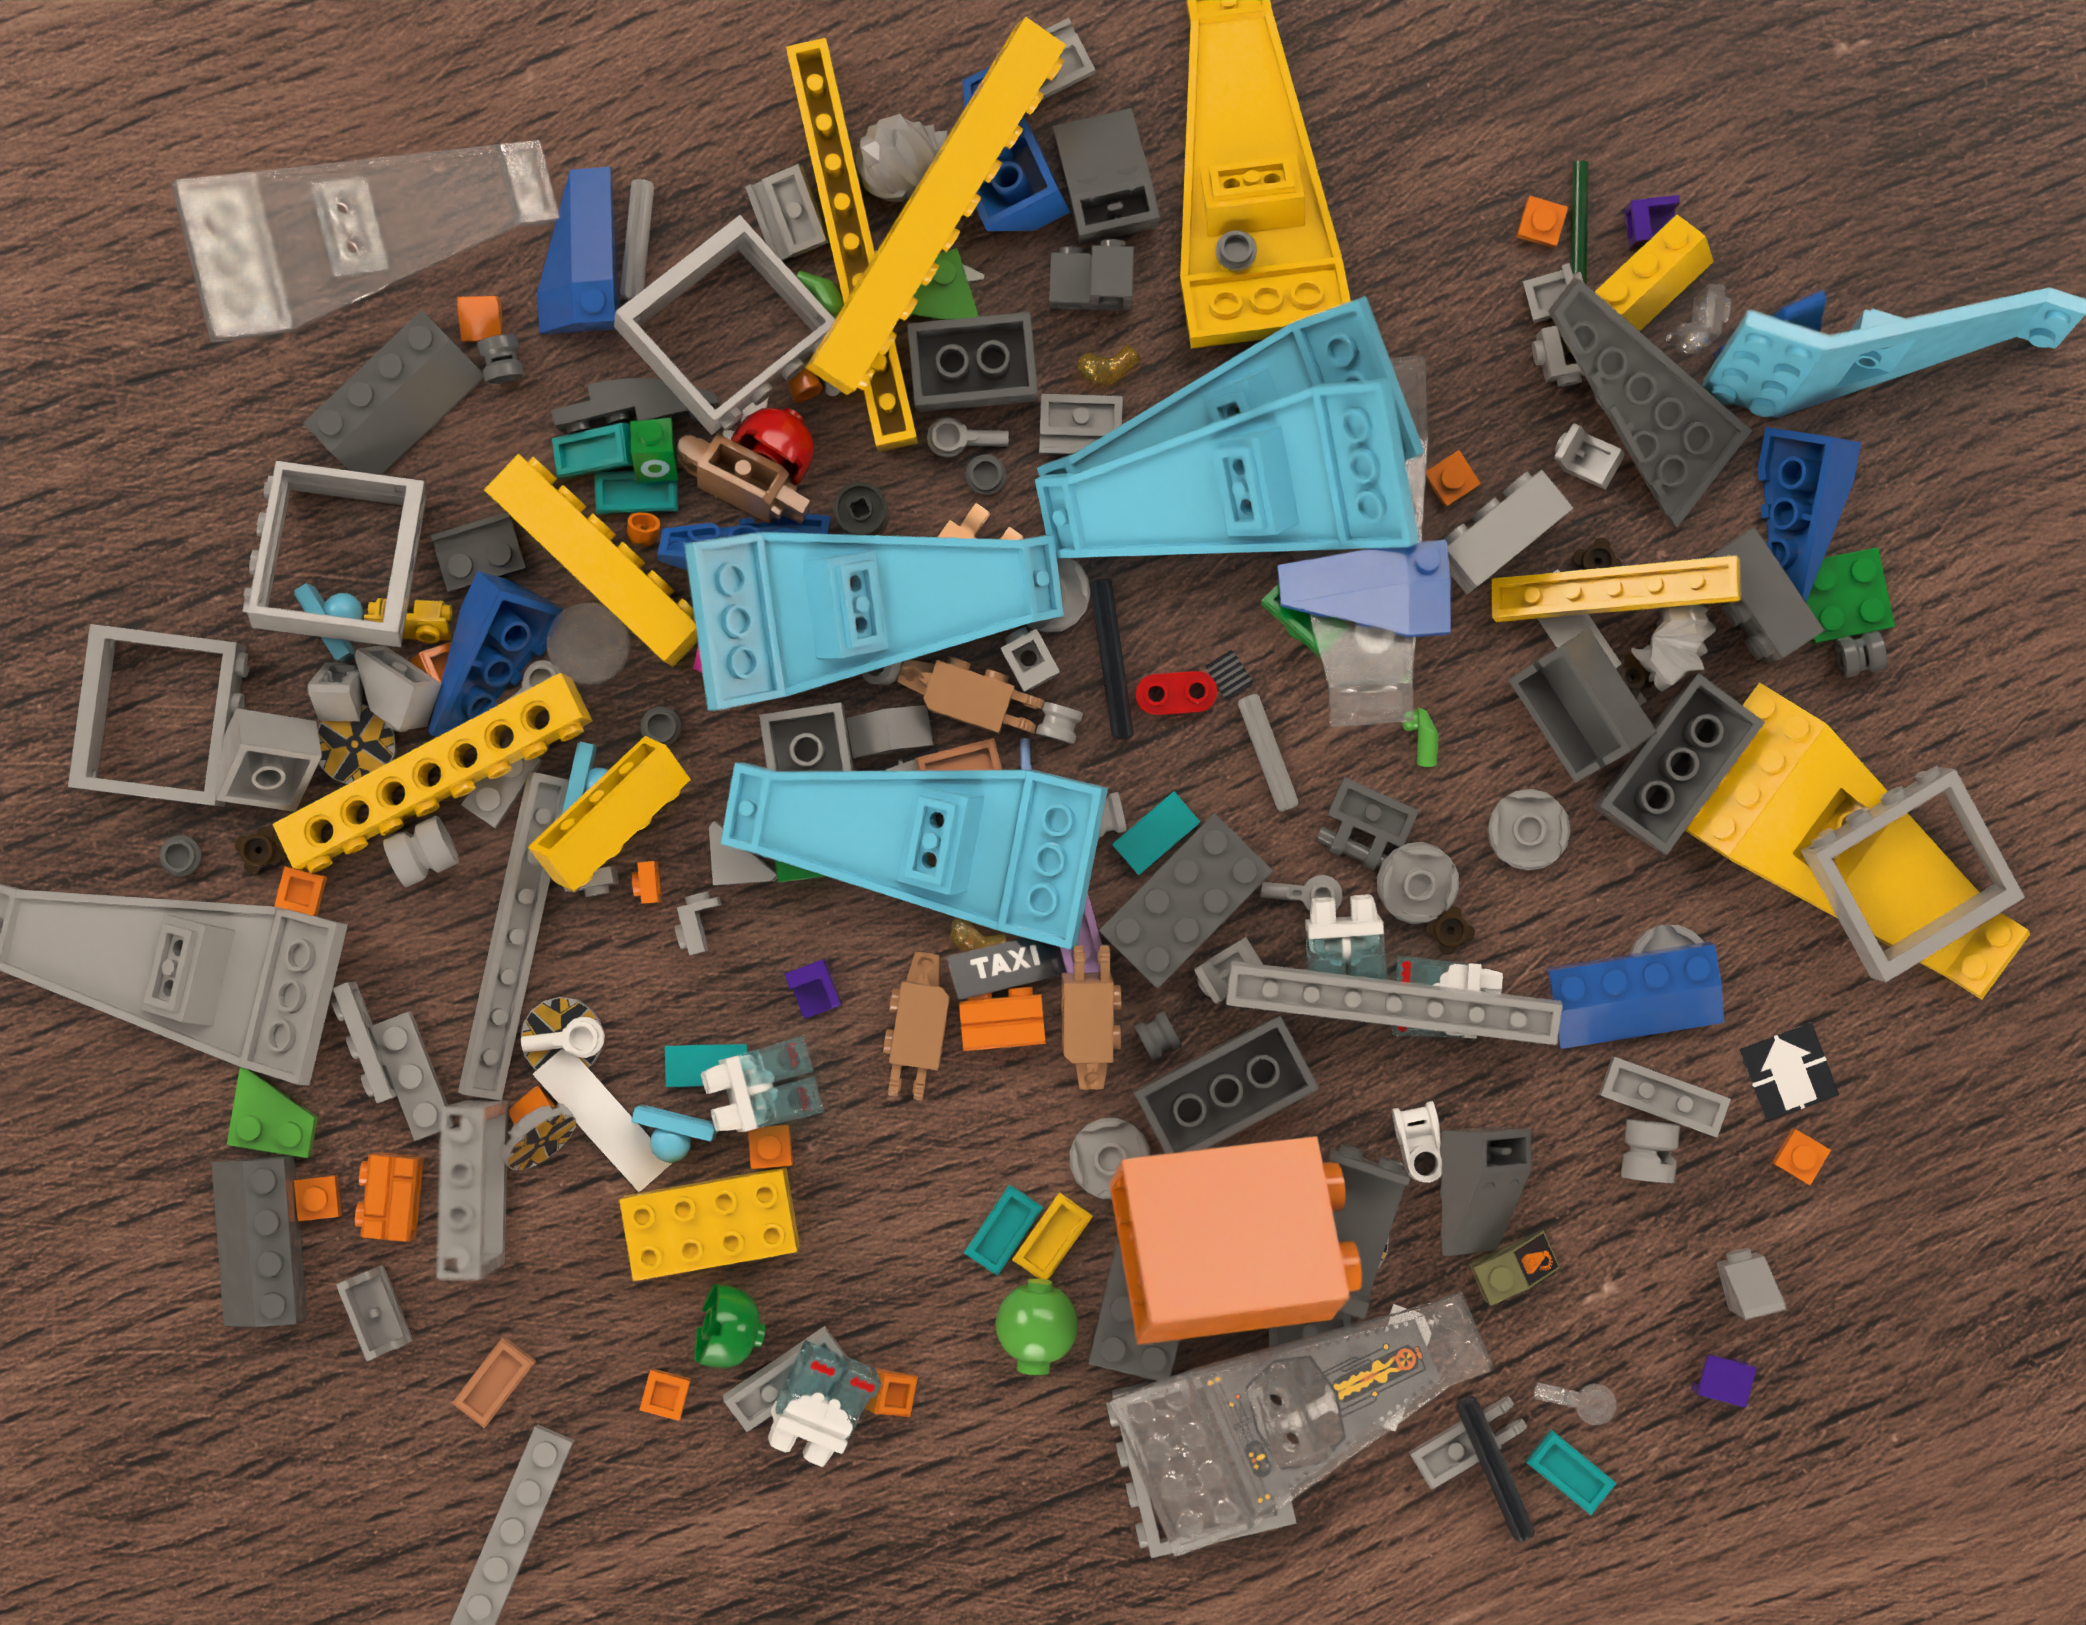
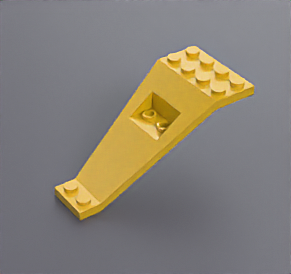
M1186 0L1191 29L1180 281L1191 348L1264 340L1298 319L1351 301L1342 255L1270 0ZM1243 231L1253 238L1256 243L1257 253L1250 267L1242 271H1230L1220 265L1216 257V245L1225 233Z
M1759 682L1742 706L1765 723L1685 831L1732 862L1838 918L1801 851L1812 845L1811 841L1819 837L1818 833L1827 829L1835 831L1845 825V818L1854 811L1865 807L1871 809L1881 803L1880 797L1887 790L1825 722ZM1908 813L1833 858L1838 871L1875 938L1890 947L1980 893ZM2000 912L1919 963L1947 977L1982 1000L2027 940L2030 932Z

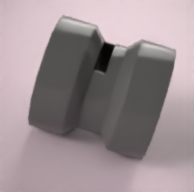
M496 335L477 342L479 355L485 360L486 366L483 369V376L486 384L508 383L525 377L523 363L517 358V351L520 348L517 335Z
M1879 631L1864 633L1859 639H1853L1849 636L1835 640V658L1843 678L1858 676L1860 671L1869 670L1871 673L1886 670L1887 653Z

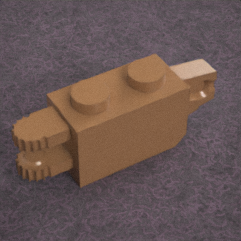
M718 433L711 443L701 438L697 439L696 436H691V434L689 436L685 435V437L681 436V439L678 440V464L680 468H683V471L687 470V473L697 477L698 488L767 523H770L773 517L779 519L781 515L801 524L810 511L811 502L796 492L797 487L789 482V473L783 466Z
M950 656L947 657L946 663L936 660L935 664L910 659L904 661L898 677V683L923 695V699L930 712L1000 735L1003 724L1034 734L1036 724L1022 717L1017 718L1008 715L1007 711L1011 700L1022 703L1024 706L1032 709H1042L1045 701L1015 690V686L1007 684L1009 676L986 669L985 675L969 671L970 663Z
M1100 945L1097 954L1099 972L1084 973V965L1086 964L1084 946H1074L1073 973H1062L1061 1045L1064 1056L1076 1065L1079 1089L1099 1090L1104 1089L1108 1063H1113V1049H1121L1120 1025H1113L1114 1010H1121V986L1114 985L1112 979L1109 945Z
M915 952L906 981L901 982V989L893 988L889 1012L897 1013L894 1030H886L883 1053L890 1054L889 1063L892 1064L888 1090L889 1096L897 1097L901 1089L902 1065L918 1067L912 1093L914 1094L913 1099L922 1101L928 1069L938 1071L940 1068L950 995L944 987L940 986L939 955Z

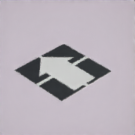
M1812 1022L1739 1049L1767 1122L1839 1095Z

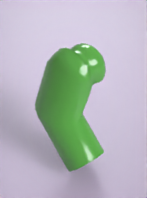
M799 270L797 278L831 316L836 319L844 306V302L835 283L829 279Z
M1417 707V710L1406 709L1402 715V727L1406 731L1416 730L1417 765L1423 767L1436 766L1439 735L1431 717L1426 710Z

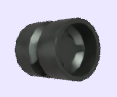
M865 482L848 484L839 491L835 498L833 507L835 519L845 535L879 536L888 525L889 510L885 497L872 484Z

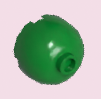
M713 1284L706 1296L701 1311H707L702 1328L697 1326L694 1360L698 1364L707 1367L729 1368L745 1361L751 1354L753 1347H761L766 1326L763 1323H759V1310L753 1298L746 1292L728 1285Z

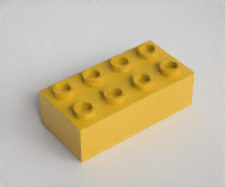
M786 1167L630 1194L619 1199L633 1281L795 1253L800 1249Z

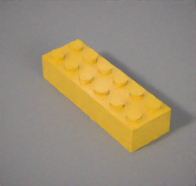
M518 454L484 490L664 662L674 667L698 642L694 608L683 598L678 603H675L670 598L675 590L653 570L646 575L640 569L645 562L623 541L618 547L611 542L616 534L593 513L586 518L581 513L586 506L564 485L557 490L552 485L557 478L535 457H532L527 462Z

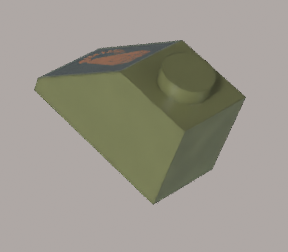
M1540 1230L1468 1262L1480 1292L1490 1306L1528 1290L1560 1269L1544 1230Z

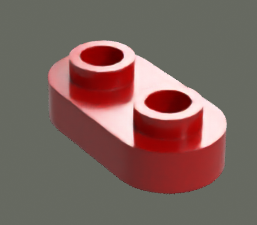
M1201 671L1151 674L1139 682L1135 698L1139 708L1146 714L1153 716L1199 713L1206 711L1213 705L1217 697V686L1210 675ZM1193 684L1203 686L1205 690L1204 696L1200 699L1191 697L1189 694L1190 686ZM1152 687H1159L1163 690L1164 698L1161 701L1154 702L1149 698L1148 692Z

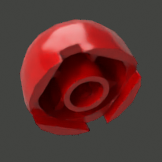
M761 408L748 415L731 437L732 441L783 466L788 471L789 479H791L790 483L793 485L801 483L813 460L814 441L811 433L804 424L803 417L789 408H784L783 410L778 408Z

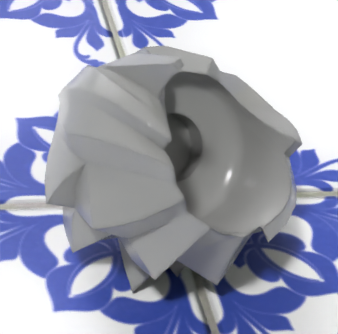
M901 114L879 119L876 125L868 127L866 136L860 139V146L856 155V171L862 186L878 198L890 202H905L914 192L947 138V130L935 132L934 125L923 126L920 121L911 122L903 118Z
M1696 604L1659 608L1658 612L1661 618L1656 623L1657 629L1651 636L1650 646L1647 645L1641 650L1631 648V652L1640 661L1641 665L1646 671L1651 672L1649 682L1654 681L1658 690L1663 692L1684 677L1685 673L1690 670L1704 669L1699 658L1708 653L1704 640L1716 631V627L1706 616L1709 607Z

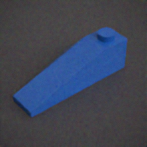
M990 67L962 80L964 109ZM1023 115L1018 123L1023 130L1017 141L1010 149L1004 146L997 158L1002 162L998 172L990 183L983 181L976 194L981 196L976 209L987 231H1035L1070 213V209L1025 115Z
M477 571L460 609L441 681L442 685L437 696L428 732L432 736L439 737L496 707V700L511 683L516 685L524 676L521 671L535 654L540 657L549 647L566 610L511 580Z

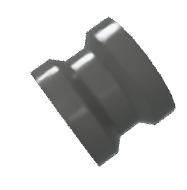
M1164 1011L1156 1014L1153 1021L1147 1024L1141 1022L1134 1026L1153 1062L1161 1058L1162 1052L1168 1049L1177 1050L1182 1047Z

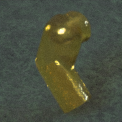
M1126 344L1112 358L1098 357L1093 353L1082 355L1078 361V369L1082 372L1083 377L1091 382L1111 384L1118 381L1140 360V357L1133 348Z
M957 918L951 924L952 931L950 932V937L953 943L964 952L1006 942L1005 934L983 937L973 928L972 922Z

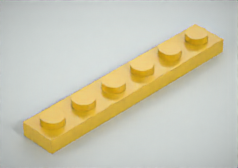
M1737 556L1492 578V618L1496 622L1741 601L1740 560Z

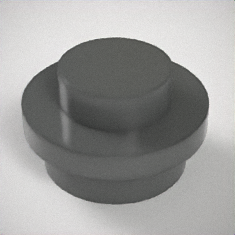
M1243 231L1227 232L1217 242V260L1227 270H1245L1253 264L1256 258V243L1249 234Z
M992 455L975 457L966 469L968 486L972 491L982 496L996 494L1003 488L1006 482L1004 464Z
M659 706L645 713L641 720L640 729L643 737L647 736L668 747L680 737L682 723L675 711Z
M173 836L162 845L160 850L161 865L168 873L175 876L192 874L197 870L202 860L199 844L188 836Z

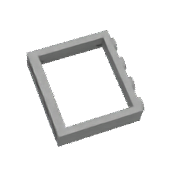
M739 215L615 312L614 328L712 435L721 427L724 430H728L734 426L743 416L741 411L752 402L756 406L764 402L773 393L774 388L772 386L782 378L786 381L794 378L804 368L805 364L803 362L815 353L835 319ZM739 250L813 332L715 410L640 326Z
M276 461L273 476H268V480L264 484V498L269 499L266 513H259L257 521V536L261 537L259 550H252L249 572L254 575L252 588H245L243 594L245 599L243 612L248 614L251 627L401 647L427 500L425 482ZM290 490L403 505L383 623L268 607Z
M90 624L68 787L225 807L224 801L215 799V790L223 737L236 708L244 709L245 697L244 694L240 693L242 677H247L250 666H247L249 653H245L246 646L236 642ZM116 641L223 654L204 792L97 778Z
M1936 765L1926 772L1920 771L1915 775L1916 782L1906 788L1899 786L1887 791L1880 797L1881 803L1871 809L1865 807L1854 811L1845 818L1847 822L1845 825L1835 831L1827 829L1818 833L1819 837L1811 841L1812 845L1801 851L1869 976L1873 979L1883 982L1891 980L2025 898L1955 769L1938 768ZM1943 791L1991 878L1993 885L1885 951H1882L1832 858Z
M468 1099L441 1107L437 1279H482L505 1264L507 1165L499 1156V1147L502 1141L506 1144L508 1143L509 1100ZM450 1115H463L461 1117V1129L449 1128ZM446 1258H458L446 1265Z
M1255 1356L1170 1376L1169 1384L1152 1380L1112 1390L1114 1401L1106 1403L1112 1427L1120 1425L1123 1442L1116 1443L1121 1468L1130 1467L1133 1482L1125 1483L1131 1508L1139 1506L1143 1522L1135 1524L1140 1548L1149 1546L1151 1558L1296 1524L1288 1491L1273 1502L1276 1512L1163 1539L1159 1538L1128 1405L1201 1388L1202 1385L1198 1375L1257 1360ZM1247 1364L1248 1369L1251 1368V1364ZM1238 1366L1237 1371H1241L1242 1368ZM1228 1369V1370H1227V1373H1228V1374H1230V1373L1232 1372L1231 1369ZM1219 1371V1372H1217V1375L1215 1376V1377H1219V1381H1218V1382L1215 1381V1377H1214L1213 1380H1212V1379H1208V1380L1206 1381V1385H1207V1386H1210V1385L1207 1384V1382H1208L1209 1380L1212 1381V1384H1211V1385H1213L1214 1382H1215V1383H1220V1381H1221V1377H1220V1376L1222 1375V1373ZM1260 1375L1248 1386L1251 1404L1259 1433L1280 1466L1283 1467ZM1278 1490V1494L1283 1493L1282 1490Z

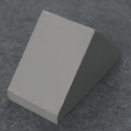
M325 662L308 683V693L318 720L360 722L364 687L357 664Z
M927 705L882 709L846 718L853 759L933 746Z
M714 821L709 826L713 885L772 882L777 879V872L755 853L720 844L723 826L720 823Z

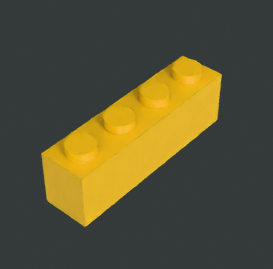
M1677 214L1607 279L1595 293L1638 331H1641L1714 262L1706 236Z
M644 736L532 842L528 849L554 882L575 892L579 887L587 884L592 879L594 872L608 859L616 856L621 851L623 844L637 831L645 828L651 822L652 817L666 803L674 800L691 779L665 744Z

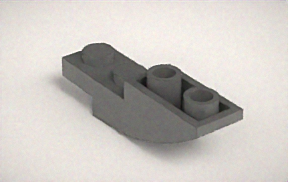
M652 378L615 379L587 384L590 396L589 401L551 410L555 427L560 432L567 431V435L591 430L590 424L606 421L607 425L625 423L630 421V415L635 413L638 421L671 418L673 426V420L689 417L691 422L698 421L661 379ZM694 386L715 410L721 406L716 394Z

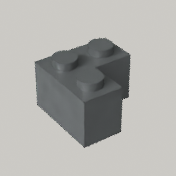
M1109 239L1102 240L1100 246L1092 245V254L1084 253L1083 248L1072 246L1059 248V253L1051 252L1049 309L1130 311L1133 288L1134 247L1125 246V241Z

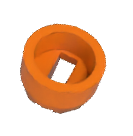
M803 368L794 378L787 381L788 391L795 403L807 401L818 395L823 389L817 375L807 368Z
M637 512L628 517L627 537L633 545L642 544L643 548H647L657 541L660 520L655 515L647 512Z

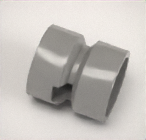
M436 815L416 824L413 835L404 831L383 840L388 860L404 887H409L424 880L430 868L439 873L459 863L455 845L443 822Z
M1626 1119L1624 1142L1630 1146V1151L1623 1154L1621 1177L1650 1182L1675 1183L1677 1160L1671 1156V1152L1678 1148L1680 1125Z

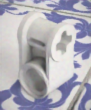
M1433 1101L1426 1102L1425 1107L1400 1111L1399 1108L1392 1109L1395 1133L1401 1147L1406 1171L1409 1172L1412 1179L1420 1182L1437 1180L1442 1175L1439 1121ZM1420 1120H1424V1121H1425V1122L1422 1123V1124H1417V1125H1412V1126H1408V1125H1407V1124L1410 1123V1122H1415V1121H1420ZM1422 1152H1429L1435 1160L1433 1171L1427 1175H1420L1414 1167L1416 1156Z

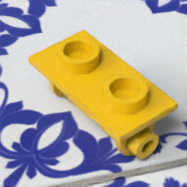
M377 598L376 602H369L368 615H364V620L383 623L387 599ZM415 600L414 612L407 613L402 639H417L423 643H436L439 640L452 641V635L447 622L452 620V605H445L444 601Z

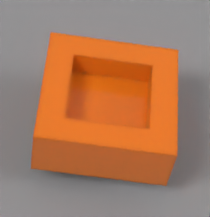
M1529 195L1516 238L1555 249L1568 207Z
M1459 450L1423 473L1445 508L1481 485Z
M659 862L637 863L638 871L632 872L634 896H641V904L662 902Z
M284 866L274 906L318 916L327 876Z
M790 1124L757 1126L756 1129L748 1131L751 1169L793 1165Z
M1792 1128L1772 1164L1805 1184L1811 1185L1831 1150L1797 1129Z
M338 1175L294 1180L298 1221L342 1216Z
M652 1368L648 1376L640 1411L680 1421L691 1379Z

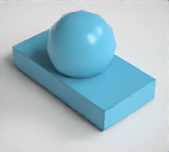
M305 583L294 590V595L307 613L362 620L363 609L361 603L351 594L338 593L332 595L324 602L316 587ZM321 637L335 660L347 663L355 658L356 651L348 640Z
M585 742L577 743L562 814L608 771L605 768H593L597 745Z
M643 1104L634 1108L631 1120L634 1123L656 1128L652 1133L650 1146L653 1154L659 1160L666 1163L680 1161L688 1154L691 1146L690 1137L712 1142L717 1134L712 1121Z

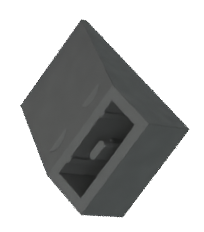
M1132 108L1052 126L1079 245L1159 227L1160 215Z
M1480 1127L1442 1130L1440 1145L1442 1185L1440 1188L1442 1199V1256L1497 1250L1531 1172V1128Z

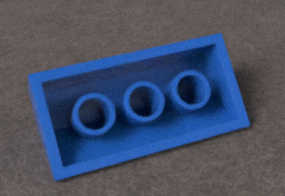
M1710 941L1547 968L1552 1000L1561 1001L1563 1004L1558 1033L1560 1049L1724 1023L1719 966L1715 944Z

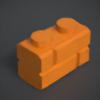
M1032 987L1008 989V997L992 998V992L969 997L967 1001L959 1002L963 1051L1046 1044L1041 994H1033Z
M375 1152L369 1154L368 1161H362L359 1172V1184L365 1186L364 1202H358L355 1212V1226L361 1227L362 1238L404 1242L416 1239L424 1157Z

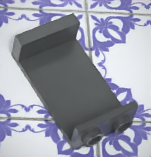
M1341 1144L1339 1150L1332 1147L1329 1148L1325 1161H1332L1340 1165L1345 1184L1344 1209L1332 1213L1338 1242L1353 1241L1357 1247L1361 1262L1362 1282L1359 1291L1348 1292L1349 1299L1339 1311L1365 1319L1370 1304L1369 1295L1404 1187L1409 1184L1410 1175L1409 1172L1403 1171L1404 1164L1386 1157H1380L1379 1162L1363 1158V1150Z

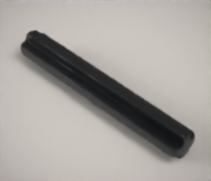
M1097 579L1091 582L1090 589L1111 733L1113 739H1127L1133 736L1134 730L1113 586L1110 579Z
M1468 1396L1465 1399L1459 1400L1456 1404V1409L1511 1535L1516 1542H1524L1526 1539L1534 1536L1535 1530L1482 1408L1474 1396Z

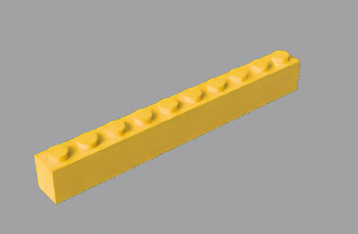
M1027 17L1014 27L805 368L846 395L855 391L857 387L863 390L875 373V369L870 365L878 353L883 356L886 354L897 336L892 332V329L899 318L905 321L915 308L918 300L913 295L919 285L927 286L937 272L939 265L934 261L941 249L947 252L956 241L960 231L955 226L962 215L968 218L978 205L981 196L976 194L983 181L990 183L998 172L1002 162L997 158L1004 146L1010 149L1020 136L1023 128L1018 123L1025 112L1029 115L1034 112L1044 96L1039 89L1047 78L1052 81L1064 64L1065 60L1059 56L1066 47L1065 43Z
M822 38L787 46L786 50L845 304L874 257L875 250L827 40ZM894 340L884 356L878 353L870 365L875 369V373L863 389L878 452L918 444Z

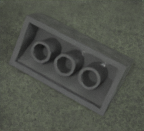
M421 310L306 419L303 424L348 470L384 475L484 380L483 372Z
M1701 674L1691 675L1654 722L1653 726L1657 732L1634 749L1592 807L1625 832L1662 854L1667 855L1765 722Z
M285 1155L213 1161L212 1176L224 1326L265 1327L297 1324L307 1318L301 1229L300 1221L297 1219L294 1180L297 1179L295 1156Z

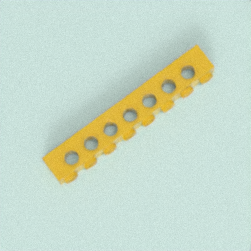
M560 672L272 825L292 868L304 871L309 870L310 873L319 872L333 863L331 858L343 852L345 854H352L365 848L368 845L367 840L379 833L385 836L398 831L404 826L402 821L415 814L417 817H422L436 811L440 807L438 802L452 795L453 798L464 796L476 788L474 783L486 777L495 779L503 776L512 769L510 764L522 758L531 760L547 752V745L558 739L568 741L584 732L583 726L592 722V719L573 679ZM547 709L550 714L549 723L543 729L538 730L535 725L536 716L542 710ZM511 728L514 735L513 741L507 748L502 749L499 744L500 735L506 729ZM475 747L477 750V760L472 766L466 768L463 761L464 755L467 750ZM439 766L441 770L440 781L431 787L428 783V774L431 769ZM403 785L405 797L400 804L394 805L392 801L393 791L398 786ZM367 804L369 816L364 823L359 824L356 817L357 811L362 805ZM327 823H331L333 835L328 842L324 843L321 838L322 828Z

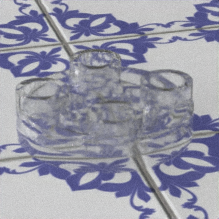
M579 603L566 608L555 618L547 636V651L555 669L559 673L561 672L571 677L575 683L583 685H599L617 675L628 659L631 638L625 624L611 610L597 603Z

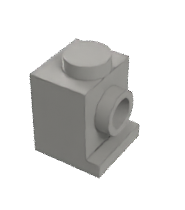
M1023 627L1004 638L1007 645L1001 647V652L1023 693H1027L1060 675V671L1037 628L1028 632L1026 627ZM1030 651L1036 655L1037 660L1034 665L1025 666L1022 664L1020 659L1024 652Z

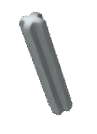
M642 179L633 180L631 183L620 289L622 298L631 300L643 291L645 283L654 185L651 181Z
M1257 694L1244 697L1238 701V706L1277 810L1283 812L1292 809L1298 805L1299 801L1260 697Z

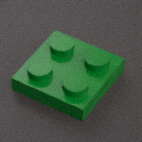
M1878 547L1823 558L1808 599L1805 601L1824 629L1822 633L1811 639V644L1895 627Z

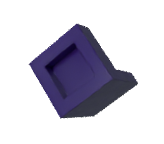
M1679 195L1631 200L1624 209L1629 249L1643 247L1676 216L1675 209L1680 204Z
M826 959L784 974L789 988L794 991L804 1018H809L843 1005Z
M1707 1355L1700 1382H1693L1691 1390L1700 1396L1746 1408L1756 1367L1748 1362L1734 1358L1729 1360L1714 1355Z

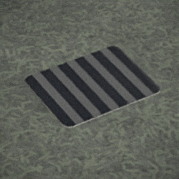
M1233 650L1228 651L1206 665L1207 671L1225 699H1230L1253 684L1252 679Z

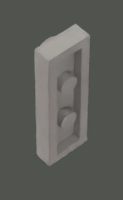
M347 982L334 987L333 991L336 997L331 999L332 1007L339 1021L345 1020L350 1033L346 1037L347 1046L352 1057L355 1060L359 1058L365 1074L361 1075V1081L369 1098L374 1097L376 1103L397 1097L370 1026H373L357 982Z
M408 1011L370 1026L414 1141L441 1131V1107L448 1106L412 1012ZM452 1115L449 1116V1128L455 1126Z
M1613 1056L1598 1094L1714 1137H1718L1731 1101L1730 1098Z
M824 1326L723 1394L724 1403L746 1432L772 1416L770 1411L775 1401L788 1405L790 1401L797 1399L829 1377L826 1373L812 1370L810 1367L812 1362L819 1361L820 1365L826 1364L827 1368L834 1367L835 1372L849 1364L848 1357Z

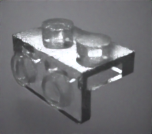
M1709 283L1693 300L1692 323L1678 324L1666 336V345L1676 346V351L1681 353H1700L1701 348H1707L1722 334V323H1727L1730 316L1731 299L1725 297L1726 285Z

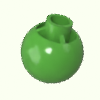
M1029 1279L1028 1285L1015 1288L1004 1298L996 1315L998 1340L1006 1353L1017 1359V1371L1024 1374L1045 1375L1050 1373V1363L1061 1359L1071 1349L1077 1336L1078 1316L1076 1309L1063 1291L1052 1287L1053 1282L1050 1280Z

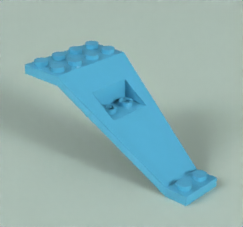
M2045 288L1909 319L1872 308L1871 311L1864 310L1849 332L1831 336L1748 310L1703 379L1702 387L1721 404L1741 406L1761 417L1772 416L1779 418L2014 337L2028 340L2037 347L2056 349L2086 315V299L2053 288Z
M1364 296L1290 323L1078 452L1037 467V471L1040 477L1043 475L1078 473L1237 415L1235 406L1242 413L1318 384L1390 378L1405 460L1419 456L1424 453V449L1368 300Z
M1391 378L1318 384L1084 471L1070 474L1043 475L1035 479L1046 535H1054L1057 558L1411 547L1419 543Z
M758 532L685 544L708 710H720L786 697L1031 622L1064 616L1054 535H1042L1019 540ZM849 579L852 580V588L850 587ZM855 620H857V623H858V628H857V630H856Z
M740 762L734 764L720 844L763 855L998 931L1071 950L1074 949V946L1078 945L1108 788L1037 770L775 771ZM938 813H941L944 817L942 827L936 822ZM930 853H933L937 859L934 867L928 861Z

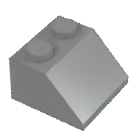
M236 708L223 737L215 799L224 802L296 812L322 757L316 721Z

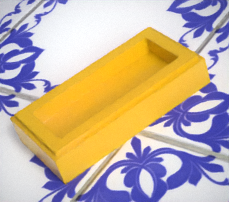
M1059 1191L1012 1260L1038 1279L1048 1280L1093 1215Z

